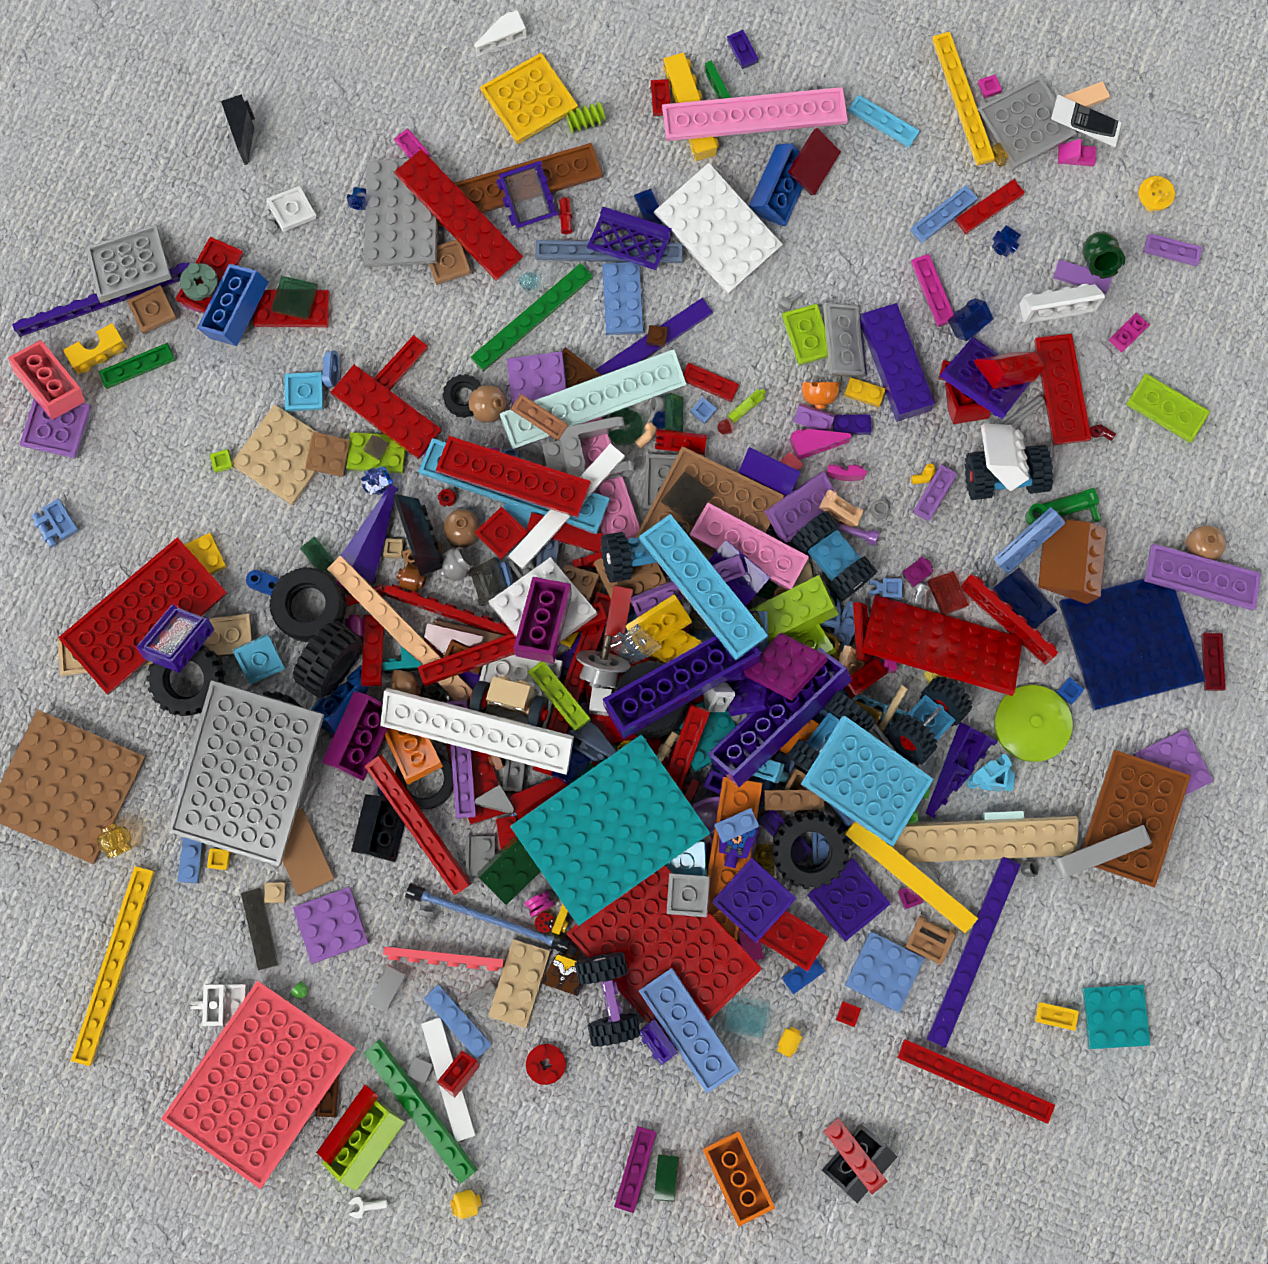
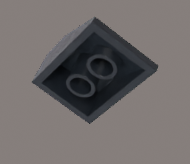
M241 94L222 100L221 103L236 147L244 165H247L254 133L252 120H255L248 100L244 101Z

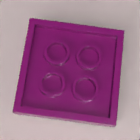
M779 633L761 653L760 662L746 669L744 673L745 677L793 700L828 659L827 655Z

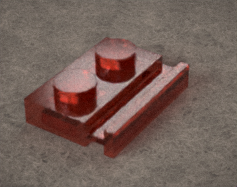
M954 571L927 581L943 616L969 606Z

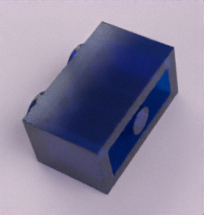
M974 298L968 301L961 310L956 311L947 321L956 338L968 341L994 318L986 301Z

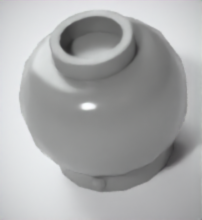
M463 547L449 549L442 554L443 560L440 561L442 569H439V571L446 579L458 581L468 575L470 569L474 567V563L469 553Z

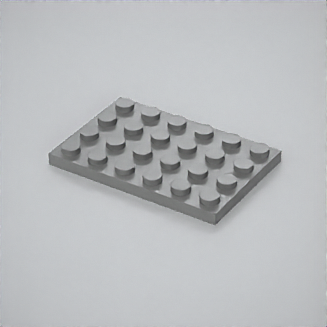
M430 157L439 167V158ZM410 158L367 161L364 238L365 267L437 263L438 219L394 174L395 170Z

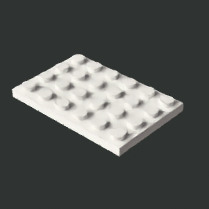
M709 163L654 211L655 215L666 227L672 228L671 232L727 294L735 289L783 245Z

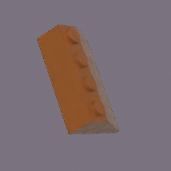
M1063 519L1066 523L1042 544L1038 587L1088 604L1101 597L1106 528L1091 522Z

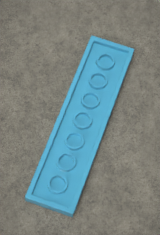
M671 514L639 536L642 544L735 660L768 637L766 632Z

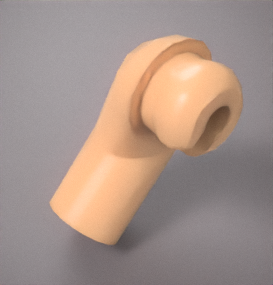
M652 422L644 426L646 432L635 441L639 448L645 446L655 435L657 428Z

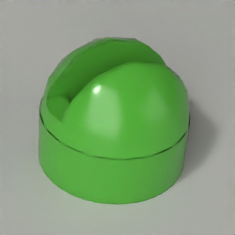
M300 981L290 994L295 998L302 999L307 995V986Z

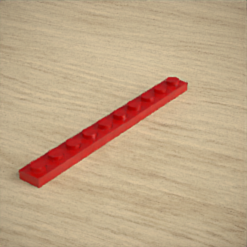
M597 592L592 605L601 602L608 620L611 598L608 595ZM607 622L585 629L581 634L563 684L577 703L581 697L586 680L580 678L584 664L577 660L576 655L584 650H598ZM555 707L547 729L567 734L570 724ZM533 766L534 771L550 776L553 774L551 770Z
M601 602L591 605L596 610L597 616L572 634L607 622ZM512 633L418 666L424 686L515 655L513 647L516 636Z

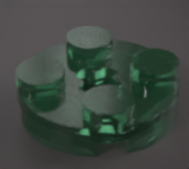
M622 408L609 415V418L623 417L625 424L630 426L626 431L623 429L609 431L608 437L614 444L631 445L642 436L643 421L636 411L634 412L630 408Z

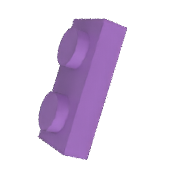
M800 403L793 422L815 430L830 431L835 415Z

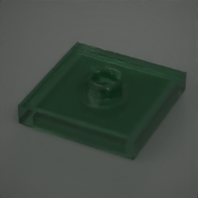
M281 276L271 308L272 312L308 320L318 285Z

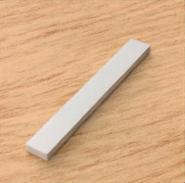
M611 443L580 476V478L589 480L592 483L585 501L625 458V455ZM550 509L508 557L520 568L524 569L571 516Z

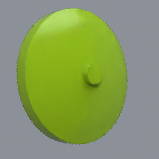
M1026 685L1016 688L1013 696L1006 695L1000 701L994 715V730L999 743L1010 755L1025 762H1042L1055 757L1066 747L1072 734V716L1065 701L1056 692L1039 685Z

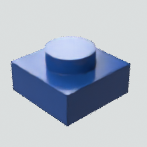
M1069 677L1056 693L1072 705L1085 689Z

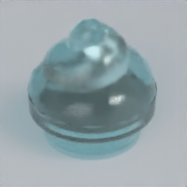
M526 272L519 277L518 282L524 290L530 291L536 288L538 279L532 272Z

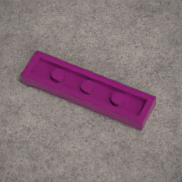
M637 1126L614 1205L615 1208L634 1213L656 1131Z

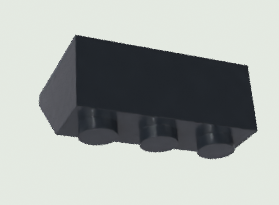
M365 794L351 852L396 862L405 824L387 798Z
M862 1124L852 1134L882 1174L897 1158L895 1153ZM839 1151L822 1169L857 1204L868 1192Z

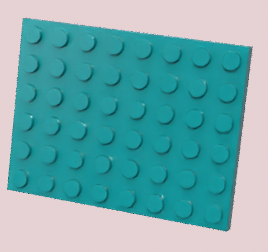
M642 734L510 826L578 926L710 834Z

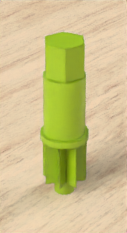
M757 389L750 396L746 397V400L727 415L729 420L735 423L748 411L755 408L765 398V390Z

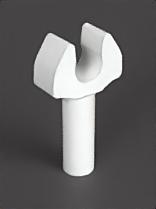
M361 1196L355 1197L348 1203L349 1205L358 1204L360 1206L358 1212L354 1211L349 1214L354 1218H362L363 1214L368 1210L388 1207L387 1200L365 1202Z

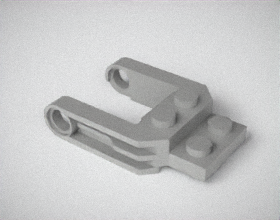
M613 417L567 427L559 441L542 444L547 467L580 477L586 471L580 439L609 434V431L621 428L624 429L623 417ZM620 462L605 480L635 473L633 462Z

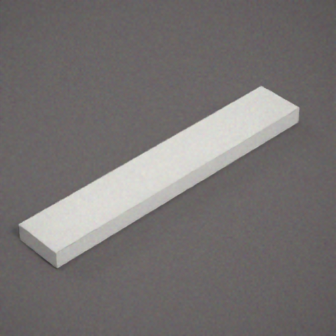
M441 1018L421 1024L437 1080L454 1061ZM440 1086L455 1140L458 1142L475 1136L463 1090L454 1098Z

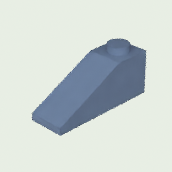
M588 722L577 732L571 728L568 735L574 736L572 747L599 764L616 752L598 727L591 722Z

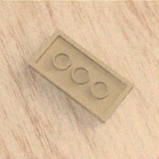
M512 939L488 1017L527 1029L551 951Z

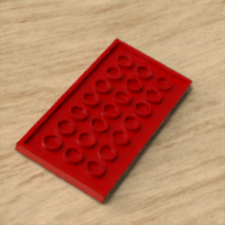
M177 537L68 628L58 639L103 691L109 695L148 662V660L143 659L137 649V645L172 604L180 609L202 616L228 593ZM174 617L170 622L172 630L170 632L163 630L158 636L161 640L160 645L155 646L151 644L150 648L160 651L191 626V624Z
M875 595L861 652L1013 696L1016 689L1022 639L995 629Z

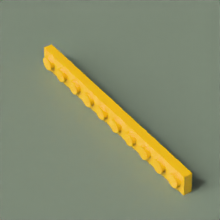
M134 866L70 1060L72 1062L86 1066H92L155 874L154 871Z

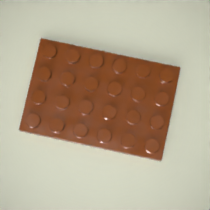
M1113 750L1081 849L1141 825L1145 826L1152 844L1094 867L1155 888L1191 775Z

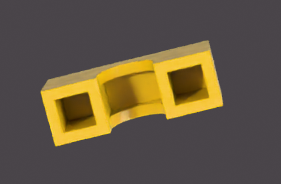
M113 323L96 331L99 337V344L96 348L91 350L85 349L81 342L78 341L63 349L78 375L88 372L91 367L107 361V358L118 355L127 348Z

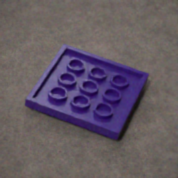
M972 336L944 369L940 377L992 412L993 415L1003 419L1031 382L993 389L974 361L975 359L999 354Z

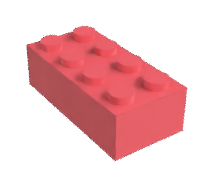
M42 340L8 357L15 375L52 420L85 402L81 388Z

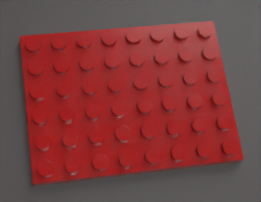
M666 865L581 925L575 924L566 933L587 957L612 952L624 953L628 974L612 980L616 982L618 991L648 1023L655 1019L661 1025L639 990L671 968L674 969L708 1021L763 969L709 911L707 917L667 914L669 873L673 872ZM663 1029V1032L665 1033V1035L667 1036V1038L671 1041V1039L669 1038V1036L667 1035V1033H666L665 1030Z

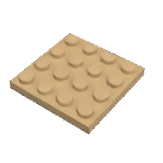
M274 404L232 461V466L293 506L317 473L316 471L304 469L311 434L316 431Z

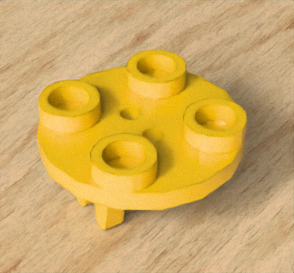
M1152 176L1142 182L1138 188V196L1146 210L1150 212L1160 211L1172 204L1175 198L1174 186L1166 178Z

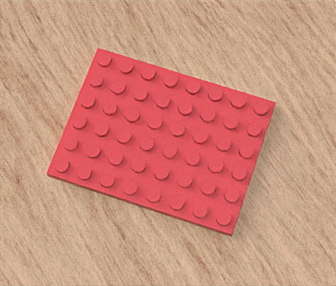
M257 981L161 1120L252 1184L262 1189L357 1048L260 981Z

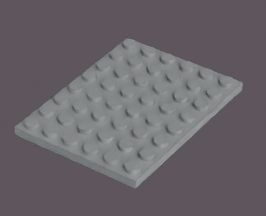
M211 680L168 832L275 866H281L325 714Z

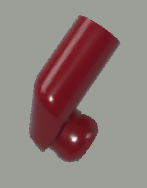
M1102 424L1090 428L1091 437L1094 438L1105 437L1112 441L1116 435L1115 432Z

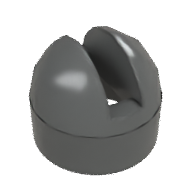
M1034 861L1026 862L1021 867V873L1026 877H1035L1038 875V867Z

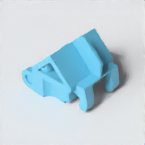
M1002 754L1001 757L997 758V761L994 760L992 762L991 760L967 780V786L970 789L979 787L982 790L1001 792L1002 790L1012 791L1015 774L1010 769L1013 765L1008 756Z

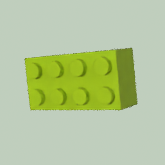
M819 575L750 609L751 612H768V645L779 633L791 638L817 624H822L840 615L825 582Z

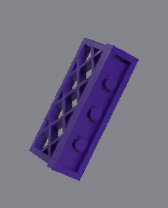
M602 207L599 220L589 240L587 249L657 270L666 246L671 240L672 228ZM604 223L610 225L611 229L602 232L600 227ZM626 230L628 235L620 238L617 231ZM614 233L617 239L608 242L605 236ZM641 235L646 240L637 243L634 237ZM599 238H602L605 244L600 246L593 243ZM631 238L634 245L625 248L623 241ZM656 240L663 242L662 246L655 249L651 243ZM619 243L622 247L621 250L614 251L610 246ZM648 244L651 250L642 253L640 247ZM637 249L640 255L632 257L628 252ZM654 254L656 261L655 263L648 262L645 257Z

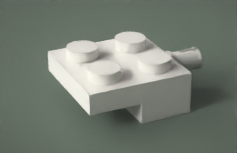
M247 984L204 985L203 1001H191L190 1005L198 1006H190V1009H203L202 1026L227 1025L247 996Z

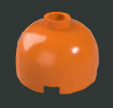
M802 382V396L808 404L815 405L817 409H826V405L832 404L838 397L839 382Z

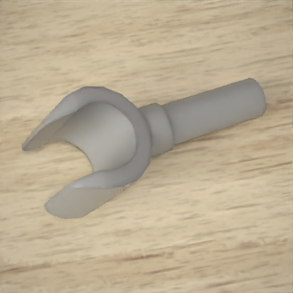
M275 217L272 220L268 219L266 221V229L271 234H274L279 227L276 224Z
M798 293L790 300L783 298L778 307L788 311L791 305L803 296L802 293Z

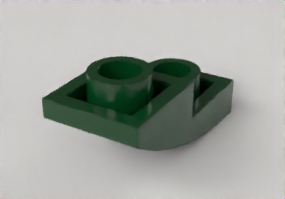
M658 1155L655 1200L675 1202L679 1164L678 1156Z

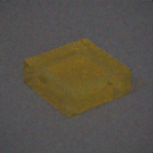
M998 142L993 146L992 152L998 167L1006 165L1009 156L1001 143Z

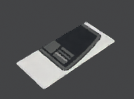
M1057 95L1051 117L1052 120L1116 147L1121 127L1120 121L1061 95Z

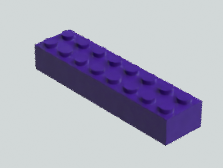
M715 635L603 698V706L622 738L625 739L760 662L761 653L755 646L735 660Z
M819 648L817 651L827 655L828 661L793 700L773 691L769 695L766 710L751 712L707 753L713 765L738 787L742 786L824 708L837 691L840 692L852 681L847 668L822 648Z

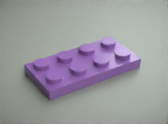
M824 471L819 472L764 511L781 542L788 543L803 526L824 512L819 508L827 490L834 491Z

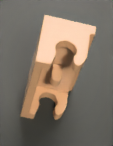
M827 490L819 507L823 511H828L836 520L851 527L858 526L863 513L861 508L854 507L832 490Z

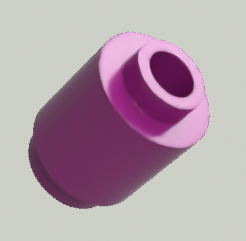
M349 615V618L345 619V626L358 634L363 642L364 619L360 615Z

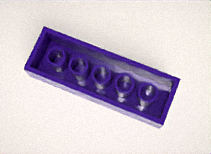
M895 303L862 313L860 325L882 385L886 388L885 393L896 422L932 411L935 403L898 304Z

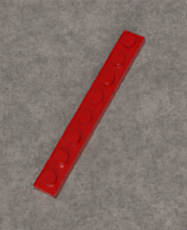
M392 584V587L386 585L384 589L386 597L481 630L503 636L513 633L504 622H499L498 624L492 622L493 619L484 615L481 617L475 616L474 612L467 609L463 611L458 610L455 605L450 603L443 605L438 603L439 601L435 598L428 597L426 599L420 597L421 594L418 592L403 591V588L398 585Z
M379 755L365 765L369 774L452 893L456 895L472 884L383 755Z
M906 1039L903 1040L896 1057L1049 1124L1055 1104Z

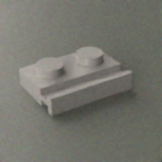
M467 836L466 876H478L477 872L495 856V836Z

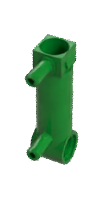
M1091 488L1042 504L1035 503L1026 512L1025 520L1031 525L1038 519L1033 516L1032 512H1038L1041 516L1051 507L1060 517L1090 509L1094 522H1099L1101 517L1097 505L1100 502L1095 488Z

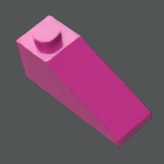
M799 429L792 433L789 442L795 457L798 460H802L849 443L851 434L814 429L803 431V429Z

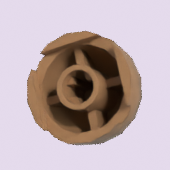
M482 385L471 393L469 408L470 411H473L475 415L473 417L482 423H491L500 419L499 413L506 411L507 399L505 394L496 386Z
M457 509L446 517L444 534L447 541L453 546L467 548L479 540L474 532L481 526V523L473 512L466 509Z
M1203 525L1195 528L1187 536L1185 545H1187V553L1216 561L1226 548V539L1218 528L1211 525Z
M403 670L393 671L390 680L392 682L391 689L420 696L421 687L417 686V680L414 675Z

